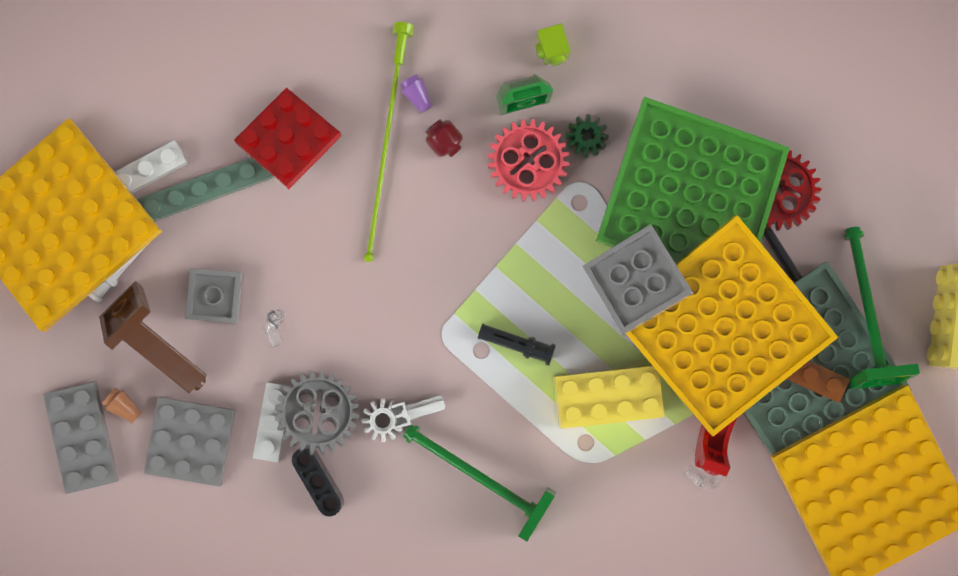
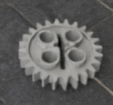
M311 371L308 379L303 374H300L299 383L292 378L290 382L292 388L283 387L286 396L278 395L277 400L283 404L275 405V410L281 412V414L275 416V421H282L283 423L277 427V430H286L283 440L291 437L290 447H294L299 443L301 453L306 447H309L310 455H313L315 448H319L321 455H324L325 447L327 446L331 452H334V443L342 447L344 445L342 437L350 439L352 435L348 429L355 430L357 427L355 423L351 422L359 419L358 414L352 413L359 408L358 404L351 403L356 399V394L348 395L351 386L342 388L343 379L334 382L333 373L328 379L325 378L324 371H321L319 377H315L314 372ZM321 391V414L318 420L317 434L313 435L312 428L317 392ZM309 394L313 401L307 404L302 403L299 396ZM334 397L337 399L338 405L330 407L325 403V399ZM303 418L309 422L310 426L306 429H300L296 426L295 422ZM332 422L335 430L332 432L324 431L321 426L322 423Z

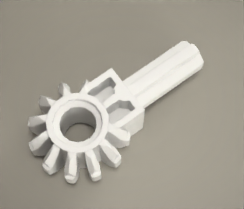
M438 395L406 405L405 401L395 404V401L392 400L388 407H385V398H381L380 408L375 401L370 403L374 412L367 408L364 409L363 412L369 415L370 418L361 419V423H370V426L366 427L364 432L368 433L373 429L375 432L371 437L372 440H375L378 434H381V442H386V433L389 434L392 440L396 438L392 429L402 432V427L411 425L412 419L444 410L445 403L443 397ZM385 413L390 417L389 426L381 427L377 424L376 418L378 414Z

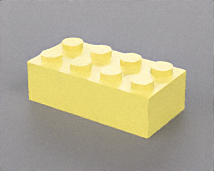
M958 263L940 266V270L936 275L938 289L937 295L933 299L935 314L934 320L930 324L932 339L931 345L927 349V359L929 360L928 366L958 370Z
M652 365L553 376L558 423L561 429L665 417L660 374Z

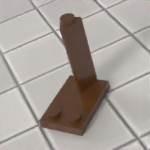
M134 281L99 316L104 344L113 350L123 340L186 392L191 393L193 390L201 389L206 382L207 374L142 322L151 311L143 287Z

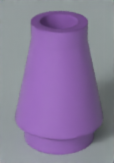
M417 74L400 84L403 89L401 92L418 109L420 114L433 106L423 79H419Z

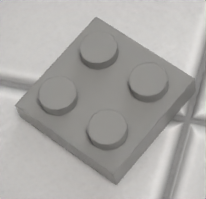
M190 268L185 319L238 323L243 273Z

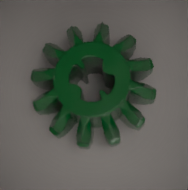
M589 114L586 115L585 122L580 116L576 117V124L570 123L568 126L572 132H567L565 138L572 140L567 144L568 148L576 146L577 148L574 151L576 156L581 150L584 151V158H588L589 151H591L592 155L597 156L599 154L598 148L604 150L606 147L603 141L608 140L609 135L602 132L607 129V126H598L600 122L599 117L594 122H591ZM590 132L592 134L587 141L583 140L584 134Z

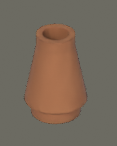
M114 388L102 402L106 407L105 410L129 421L131 424L142 413L127 394L117 388Z

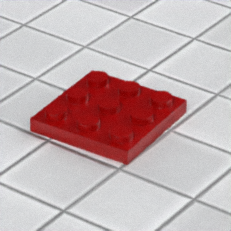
M286 87L234 139V142L289 190L342 135L340 131Z

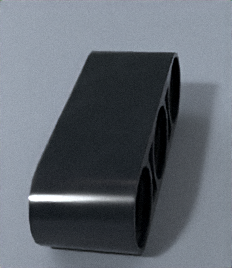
M306 447L303 452L310 455L309 447ZM298 449L292 456L294 469L322 515L328 517L336 515L344 505V498L316 450L313 455H310V465H303L299 460L301 452ZM313 475H321L324 478L323 487H316L313 484ZM327 497L336 499L338 503L336 509L327 508L325 505Z

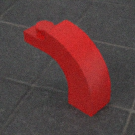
M737 418L713 437L701 424L695 450V466L702 468L708 474L714 476L719 474L727 477L731 468L727 455L728 443Z

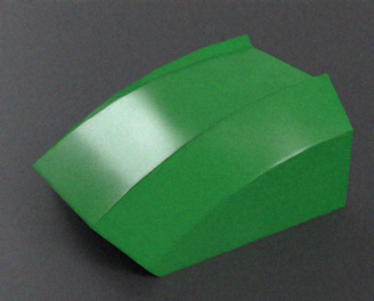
M536 74L504 82L496 95L501 115L550 103L553 88L549 82Z

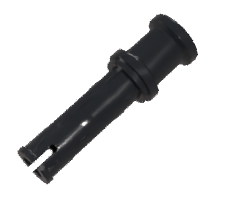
M483 323L477 338L523 353L525 358L529 359L531 357L543 361L547 366L550 365L556 344L553 343L548 345L536 341L535 337L526 339Z

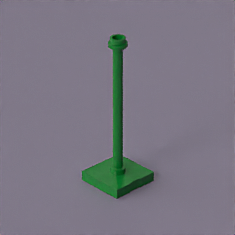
M860 227L847 228L844 239L850 241L876 366L871 369H864L850 378L851 390L899 385L920 374L918 364L899 366L886 364L860 238L864 237V233Z
M409 425L403 435L407 439L406 442L411 443L412 440L524 511V515L528 517V520L518 537L526 542L529 540L554 499L556 492L547 487L537 504L533 501L529 503L418 432L419 426Z

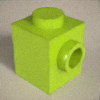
M560 23L537 31L536 38L538 44H535L538 58H543L545 65L558 66L565 63L571 51L563 24Z

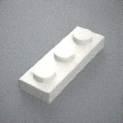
M174 140L115 171V173L133 194L189 163L178 143Z
M266 382L253 453L254 459L280 462L285 430H277V427L283 422L275 421V416L281 414V412L275 410V405L283 404L277 400L278 395L286 396L283 387L292 388V386Z

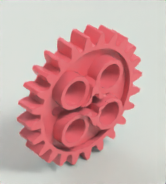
M524 119L521 120L520 127L511 122L512 130L509 131L503 127L502 132L504 136L495 135L498 144H490V148L495 151V153H488V158L494 160V162L488 164V168L495 169L490 177L499 178L495 186L504 185L503 194L510 190L513 191L512 199H515L518 194H521L522 202L525 201L527 195L531 196L533 202L536 200V194L545 199L546 190L552 194L555 192L553 184L557 186L562 185L558 177L567 176V173L561 170L562 168H568L570 164L563 161V159L569 157L568 152H562V149L567 144L558 143L561 134L553 136V126L546 131L544 129L545 122H542L539 127L535 126V119H532L530 126L526 125ZM528 137L534 138L537 141V146L532 149L527 148L523 141ZM545 146L547 148L534 157L532 166L527 163L514 175L510 174L513 169L524 162V156L530 158L541 147ZM514 153L518 161L514 164H508L504 160V155ZM543 157H548L552 160L553 166L543 168L539 160ZM524 172L530 173L533 177L532 183H522L519 179L520 174Z

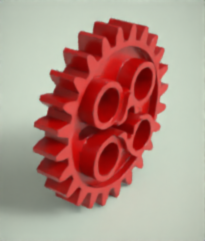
M789 150L778 185L782 193L779 194L776 191L766 224L767 230L772 224H775L776 231L781 229L782 224H784L787 230L792 228V222L797 227L802 224L801 218L807 221L810 218L808 212L813 213L817 209L813 204H817L821 200L815 196V194H819L822 191V188L815 187L821 179L812 177L816 168L808 170L807 166L810 161L801 163V154L796 158H792V150ZM789 177L797 178L800 186L792 185ZM794 193H799L801 197H798ZM782 201H790L793 204V210L785 209Z

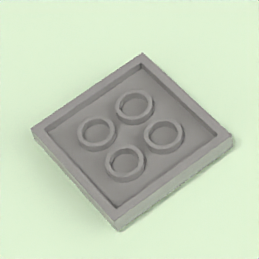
M651 224L583 265L585 272L623 335L694 294Z
M158 397L144 474L220 487L223 481L236 410Z

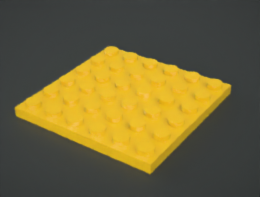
M69 118L0 176V279L41 332L48 331L162 233V230L75 122Z
M738 215L733 216L676 263L694 294L626 333L712 437L838 338Z
M903 384L770 455L830 576H874L958 530V484L909 385Z

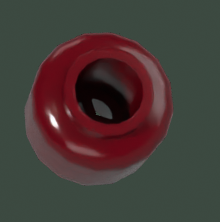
M439 119L426 130V143L438 157H444L447 154L452 157L462 148L459 144L463 136L450 120L442 121Z

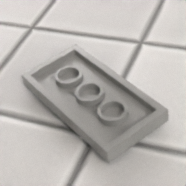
M97 382L43 394L65 494L119 481Z

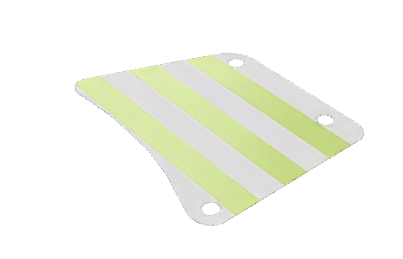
M577 182L564 188L443 325L441 333L444 345L452 354L562 451L578 461L599 463L628 450L694 414L660 375L665 417L564 429L559 427L553 376L652 365L626 334L623 335L583 268V265L612 247L595 242L607 205L593 186ZM575 195L586 197L588 205L585 210L576 211L572 208L571 200ZM482 323L526 339L535 337L536 341L548 345L556 344L550 365L547 366L545 362L531 357L527 359L523 356V353L477 339ZM478 342H484L490 348L489 355L484 359H478L473 354V347ZM588 434L592 436L594 446L591 450L582 451L578 447L577 441L581 435Z

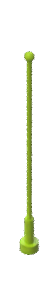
M394 22L393 34L397 36L393 60L395 71L367 253L364 255L366 262H372L374 259L372 249L400 65H403L407 38L413 36L414 26L406 22Z

